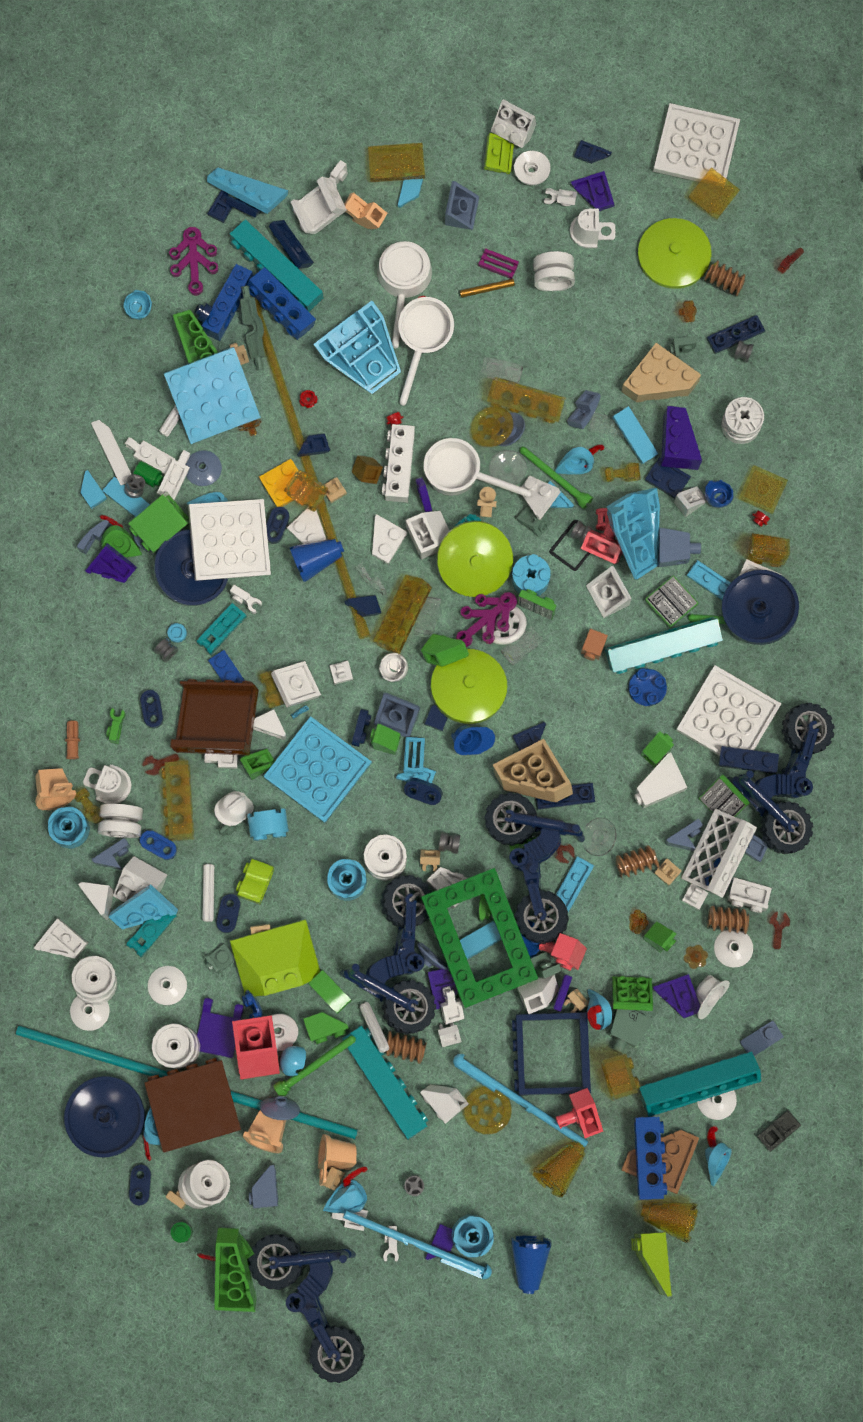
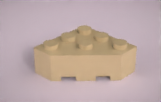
M655 343L625 381L621 392L635 402L688 396L699 383L701 374Z
M544 739L493 764L495 776L506 791L555 803L573 794L569 779Z

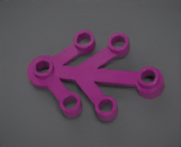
M189 227L183 233L184 240L177 247L171 248L169 255L171 259L178 260L181 257V253L188 246L190 251L178 264L172 265L170 271L173 277H179L184 268L190 263L191 282L188 285V289L192 295L198 296L203 292V284L199 281L198 262L207 268L210 274H216L219 269L216 262H210L197 251V245L204 249L209 257L217 255V248L215 245H209L201 238L202 235L198 228ZM191 233L195 234L194 237H189ZM210 249L215 250L213 253L208 252ZM173 252H178L176 256L172 255ZM211 266L216 267L214 270L209 269ZM179 269V272L174 273L173 270ZM195 284L199 285L196 289L192 288Z
M504 593L499 598L486 597L483 594L477 595L475 602L479 607H485L486 605L497 606L492 610H472L469 606L463 607L461 615L464 619H481L468 630L458 632L456 639L462 640L466 647H468L473 641L472 636L487 624V629L483 633L482 639L486 644L493 643L495 640L496 617L499 613L502 612V617L497 622L499 630L506 632L510 628L508 623L510 611L517 604V598L513 593ZM491 635V638L486 640V637Z

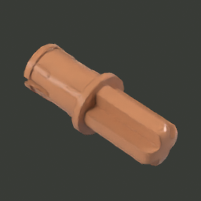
M78 721L67 722V739H65V742H67L66 759H79L78 742H80V739H78Z

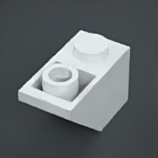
M552 975L545 979L538 978L535 981L517 987L527 1013L531 1014L546 1008L558 992L559 987L555 975Z
M430 1084L420 1092L425 1102L431 1105L438 1118L443 1120L445 1124L469 1104L456 1088Z

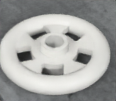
M518 607L510 611L514 616L512 618L509 616L508 623L510 628L506 632H501L497 627V622L502 617V612L499 613L500 616L496 619L495 623L496 631H494L495 640L493 643L500 645L510 644L517 641L524 634L527 621L524 613ZM514 622L519 623L518 629H513ZM487 624L482 628L483 633L486 632ZM501 633H509V636L501 637Z

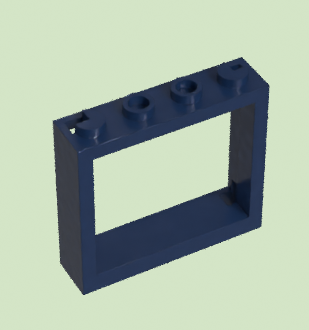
M587 1012L516 1015V1019L512 1020V1031H516V1039H513V1051H517V1059H513L514 1071H518V1079H514L515 1091H518V1095L573 1094L586 1088L591 1093ZM579 1020L582 1087L525 1089L522 1021Z

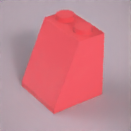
M272 1015L232 1021L240 1080L280 1074Z

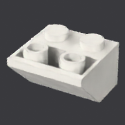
M503 99L491 132L523 148L532 137L536 126V119L534 115Z
M441 511L424 512L406 520V528L421 560L436 554L442 539L450 531Z
M134 856L123 868L113 896L126 902L150 884L160 892L167 874Z

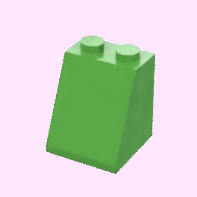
M165 492L128 524L131 526L129 528L136 537L139 535L143 540L142 545L146 550H151L154 553L165 540L168 541L189 523V517L170 494Z

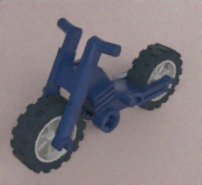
M803 703L791 708L790 712L785 714L784 717L786 718L782 721V734H784L785 738L783 739L785 743L789 744L788 747L792 751L787 766L781 770L782 774L758 779L755 783L751 780L754 773L750 770L740 775L739 778L737 776L727 777L750 802L749 804L763 817L760 820L762 840L767 843L769 849H774L776 853L790 854L805 848V845L809 844V839L813 835V822L810 821L811 816L805 812L806 809L803 806L800 807L798 803H791V801L775 804L771 798L773 796H787L788 798L795 799L809 795L812 792L813 784L806 778L812 754L825 750L831 744V738L834 737L833 729H835L834 723L832 724L831 715H828V711L825 708H821L819 704ZM803 715H809L807 723L802 717ZM798 720L802 725L797 726ZM790 833L796 835L793 841H791ZM784 834L786 835L787 842L781 840Z
M508 792L505 795L500 794L498 798H494L491 801L485 814L486 828L496 841L503 845H520L526 839L529 840L532 837V833L541 831L539 837L524 845V849L516 848L511 851L509 856L515 869L524 873L525 884L529 890V895L524 896L517 905V911L515 912L516 923L522 935L531 942L540 944L552 943L558 938L560 933L562 934L567 929V923L569 922L568 910L558 895L550 891L541 890L540 864L549 859L560 847L561 835L576 836L579 842H583L585 836L577 824L538 817L533 804L528 798L519 793L513 794ZM511 806V810L505 811L503 808ZM515 806L521 808L522 811L515 813ZM500 811L505 814V818L497 819ZM497 822H506L502 830ZM508 827L513 829L512 833H507L505 831ZM522 856V862L518 863V857ZM546 903L551 905L553 909L547 912ZM531 908L534 910L535 916H528ZM556 912V920L551 919L548 915ZM538 919L532 928L529 925L528 920ZM549 922L554 923V925L550 929H547L546 925H548ZM540 923L543 924L545 931L536 930Z
M413 875L400 876L392 880L385 886V890L381 894L380 905L383 908L381 909L382 913L386 915V919L389 922L393 923L392 925L398 927L396 943L392 948L393 955L386 956L369 966L366 974L359 972L360 967L358 964H353L348 970L342 969L339 972L341 977L380 999L379 1001H383V1017L387 1020L388 1026L393 1027L396 1032H401L402 1034H413L424 1030L431 1024V1020L435 1017L434 1010H436L434 995H431V990L423 986L424 984L421 982H415L414 980L402 981L391 988L384 985L389 978L403 974L410 975L422 970L424 967L423 957L414 950L415 927L428 919L421 897L432 893V890H429V885L426 882L424 883L421 878H415ZM405 888V897L398 890ZM409 888L414 890L416 893L414 895L409 894ZM395 895L400 898L397 903H394ZM416 896H419L420 903L414 900ZM416 906L420 907L417 913ZM411 993L416 995L418 998L411 1000ZM418 1001H421L422 1008L416 1007L419 1004ZM397 1011L403 1015L402 1019L397 1014ZM414 1011L421 1012V1015L418 1019L416 1018ZM408 1013L412 1017V1022L405 1021Z
M271 1234L263 1237L252 1247L254 1255L249 1257L248 1260L250 1261L249 1270L253 1274L252 1277L258 1281L259 1285L265 1286L267 1289L279 1290L293 1284L301 1275L304 1265L310 1264L308 1276L297 1287L298 1291L291 1293L287 1297L286 1307L291 1312L303 1313L316 1335L309 1349V1361L313 1366V1371L317 1372L319 1377L327 1380V1382L341 1383L349 1380L357 1374L363 1365L362 1363L365 1358L364 1345L354 1330L348 1329L346 1326L329 1325L319 1296L327 1289L332 1278L333 1267L331 1262L339 1260L341 1263H345L348 1258H355V1251L350 1249H331L301 1252L300 1245L292 1237H288L285 1234ZM276 1246L282 1247L285 1250L281 1254H277ZM270 1247L273 1249V1256L265 1253ZM263 1256L269 1259V1263L262 1265ZM270 1266L269 1268L272 1269L271 1274L269 1275L264 1268ZM290 1266L289 1270L285 1272L283 1267ZM276 1268L280 1270L283 1276L274 1277ZM299 1297L301 1301L296 1305L295 1300ZM338 1339L345 1341V1343L341 1345ZM349 1345L351 1353H346L345 1347ZM323 1348H324L325 1352H326L327 1355H328V1356H326V1357H324V1358H323V1355H322ZM343 1357H351L348 1365L342 1359ZM330 1358L333 1360L331 1368L325 1363V1360ZM339 1361L343 1368L335 1369L336 1362Z

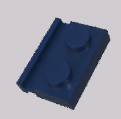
M659 457L645 478V481L675 499L676 495L683 491L691 476L678 468L661 466V458Z

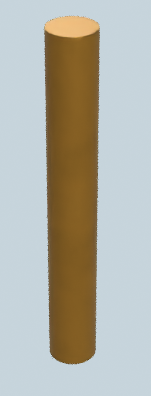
M514 279L460 290V295L462 298L515 286Z

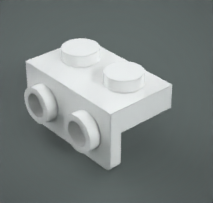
M734 877L727 901L732 902L731 905L743 908L744 905L751 907L750 910L753 912L762 913V911L768 909L772 888Z

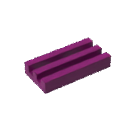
M485 248L478 266L513 279L519 261ZM488 256L494 257V258H496V259H499V260L504 261V262H506V263H509V264H511V265L505 264V263H503V262H500V261L495 260V259H493V258H490V257H488ZM484 261L490 262L492 264L510 270L511 273L494 267L492 265L484 263Z

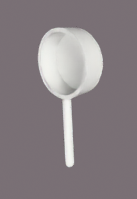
M406 241L394 243L382 253L377 272L381 286L391 295L398 297L392 338L394 349L399 347L400 333L398 322L400 314L404 309L405 298L413 297L423 292L429 285L432 277L431 263L425 250L415 243Z
M420 297L412 300L404 307L399 317L398 328L400 336L406 345L415 350L399 402L402 406L407 403L421 354L438 351L448 343L453 334V315L450 309L436 298Z
M447 438L440 440L431 446L425 455L424 471L428 482L441 494L449 496L460 495L468 491L476 479L525 497H530L532 494L528 489L479 472L480 459L476 450L469 443L461 439Z

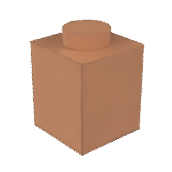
M590 629L581 654H584V658L591 661L599 660L608 635Z

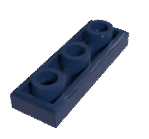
M755 315L708 336L707 340L714 353L717 354L739 344L740 340L746 341L764 333L765 329L758 316Z
M593 783L572 785L573 794L569 798L562 799L556 803L536 798L537 808L541 810L595 803Z

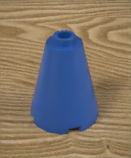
M336 539L289 547L303 582L308 581L342 557L341 553L344 552L341 542H336Z
M521 1235L516 1236V1239L511 1238L518 1288L525 1294H534L536 1290H539L552 1241L548 1238L543 1237V1241L536 1239L537 1236Z

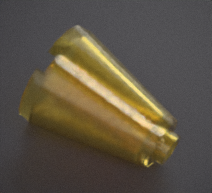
M570 1141L534 1167L532 1170L534 1171L533 1176L544 1188L547 1186L552 1189L553 1192L551 1194L562 1198L566 1194L585 1157V1148L577 1141L575 1143Z
M648 1201L647 1205L643 1204L641 1216L644 1217L646 1223L684 1243H689L691 1240L689 1233L692 1230L694 1231L698 1204Z

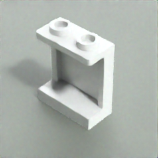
M319 178L317 180L319 186L301 200L293 199L291 201L293 212L300 221V227L306 233H318L347 211L333 180L330 178Z

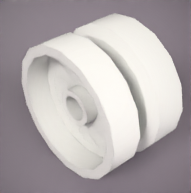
M555 251L542 253L534 258L533 266L536 272L534 274V286L542 291H563L574 285L575 276L572 271L574 269V258L571 254Z
M102 804L100 806L99 816L105 820L99 822L98 834L116 838L141 837V825L135 822L142 820V808L125 804Z
M379 835L371 839L367 844L364 860L370 875L376 879L388 881L397 878L405 870L407 863L406 848L395 836ZM384 854L388 855V860L382 859Z
M99 956L86 957L78 962L72 972L74 990L78 998L84 1003L101 1005L109 1001L115 994L117 988L116 974L112 964L105 958Z
M169 1024L163 1026L155 1034L152 1042V1051L156 1060L165 1067L183 1069L196 1061L200 1052V1042L196 1033L190 1028L179 1024ZM174 1044H178L177 1049L174 1048Z
M212 1160L202 1161L188 1167L179 1178L178 1190L180 1197L185 1204L196 1209H203L220 1203L226 1198L230 1190L228 1172L221 1164Z

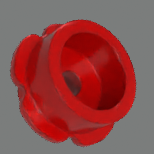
M306 390L300 394L299 402L303 407L312 408L318 399L313 391Z
M400 412L394 413L386 417V424H391V427L392 424L399 425L404 417H401Z
M757 510L755 514H752L755 517L753 521L759 526L768 525L767 522L770 518L764 513Z

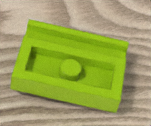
M489 133L487 136L484 169L510 174L514 144L496 134Z

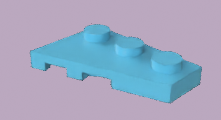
M150 884L111 911L109 918L123 930L143 924L144 921L150 919L158 920L164 915H175L178 909Z

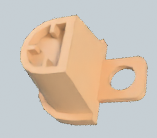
M62 768L38 770L35 776L37 788L35 803L38 809L55 810L68 805L74 799L76 791L72 790L73 785L68 782Z
M260 1110L248 1132H244L243 1137L249 1144L271 1153H281L283 1150L282 1138L286 1120L269 1118Z
M328 1134L322 1135L318 1153L320 1186L326 1183L327 1169L333 1167L335 1169L351 1170L356 1164L357 1153L354 1143L333 1139Z

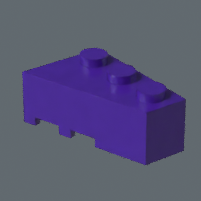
M667 406L663 416L661 466L698 470L702 458L687 410L683 407Z

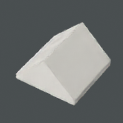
M614 566L608 568L586 585L603 618L630 605L632 598Z
M80 882L78 885L101 916L106 920L109 919L114 890L109 885Z

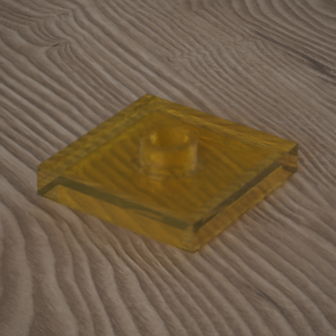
M753 465L738 499L773 514L788 480Z

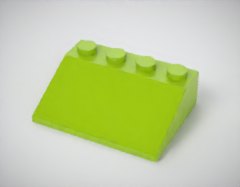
M666 1232L634 1234V1238H631L632 1251H636L638 1259L659 1294L667 1297L672 1296Z

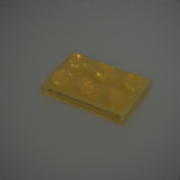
M422 143L368 146L371 182L425 179Z

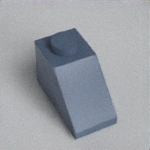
M275 1165L268 1167L252 1187V1192H249V1204H253V1208L279 1206Z

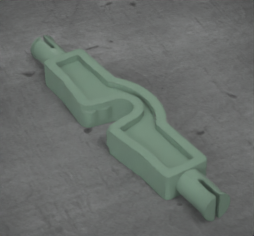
M249 286L241 287L243 299H240L243 324L253 325L254 328L245 337L250 358L255 359L256 370L264 369L262 357H265L262 341L264 327L257 313L255 298L250 296Z

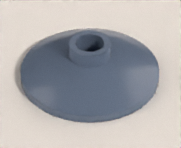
M508 413L500 417L492 428V440L499 446H509L515 443L522 436L525 429L523 417L518 413Z
M197 451L190 455L186 466L190 467L186 477L197 486L213 484L220 477L222 471L219 458L210 451ZM201 464L206 465L204 469L199 468Z
M421 942L417 943L426 966L430 968L434 965L440 969H448L444 961L437 957L427 946Z
M284 1096L267 1098L260 1104L261 1112L265 1116L276 1120H290L297 1117L300 1113L299 1105Z

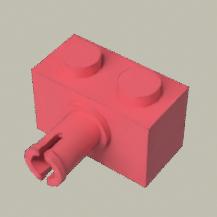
M609 521L604 533H598L594 530L588 531L581 547L582 550L614 564L618 563L622 556V551L614 538L615 535Z
M561 933L556 943L548 942L539 945V950L551 953V956L556 959L555 962L560 964V967L569 971L572 968L579 970L587 950L578 939Z
M588 1088L570 1094L572 1111L555 1117L559 1128L561 1129L577 1122L584 1138L603 1132L595 1102Z

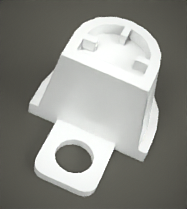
M585 209L571 223L570 235L574 243L580 247L597 248L598 240L615 239V224L612 222H599V209ZM607 226L611 229L612 232L609 236L602 235L601 229Z
M111 764L110 767L104 765L102 771L89 768L83 780L85 786L95 789L96 800L105 804L121 803L130 794L132 786L131 779L126 771ZM96 773L100 776L97 784L90 783L89 777L91 774Z

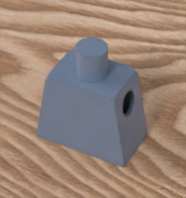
M659 528L658 567L689 563L690 554H701V543H690V533Z

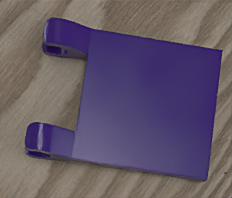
M205 998L197 1034L200 1042V1052L233 1058L235 1039L232 1021L241 1020L244 1006L236 1004L233 1017L211 1013L213 999Z

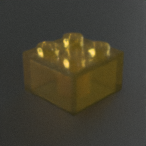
M623 1054L601 1062L612 1101L638 1093L637 1089L640 1088L637 1076L633 1077L631 1071L634 1069L631 1057L627 1058V1054Z

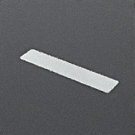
M100 420L92 422L94 431L120 485L126 484L127 478L132 474L110 428Z

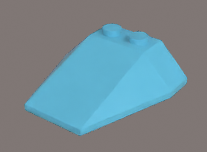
M373 301L357 310L313 344L326 362L371 394L401 373L384 317Z
M657 488L628 493L607 506L610 527L634 579H639L658 566L660 504Z

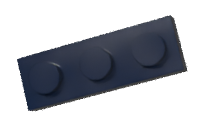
M284 220L271 222L269 228L283 246L284 251L290 256L293 264L298 269L310 267L314 263L287 223Z
M721 746L718 766L777 774L779 754Z

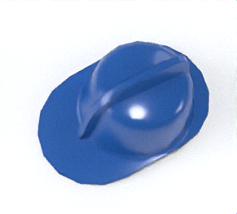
M463 725L455 733H451L454 750L459 755L481 754L491 748L495 742V734L488 727Z

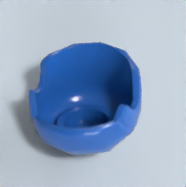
M711 480L705 486V499L712 507L721 508L728 506L733 500V489L722 480L716 482ZM722 493L716 499L714 498L716 494Z

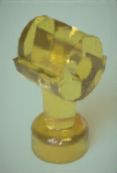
M629 463L625 468L613 470L612 467H605L606 482H613L614 478H624L626 482L640 480L639 463Z
M273 671L259 675L261 683L266 685L267 692L265 696L270 709L284 704L280 692L276 690L273 683L274 679L271 675Z
M87 788L78 791L74 798L76 802L82 803L86 819L90 820L93 824H98L102 820L99 816L100 808L92 804L88 798L90 793Z

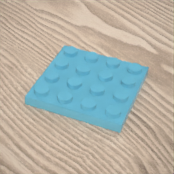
M234 347L163 373L191 444L261 418Z
M310 716L263 777L323 823H326L371 765L372 761Z

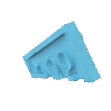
M221 168L215 169L207 176L208 183L266 214L288 195V190Z

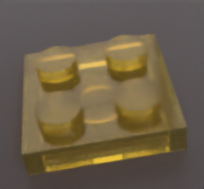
M711 167L688 198L717 220L740 189Z

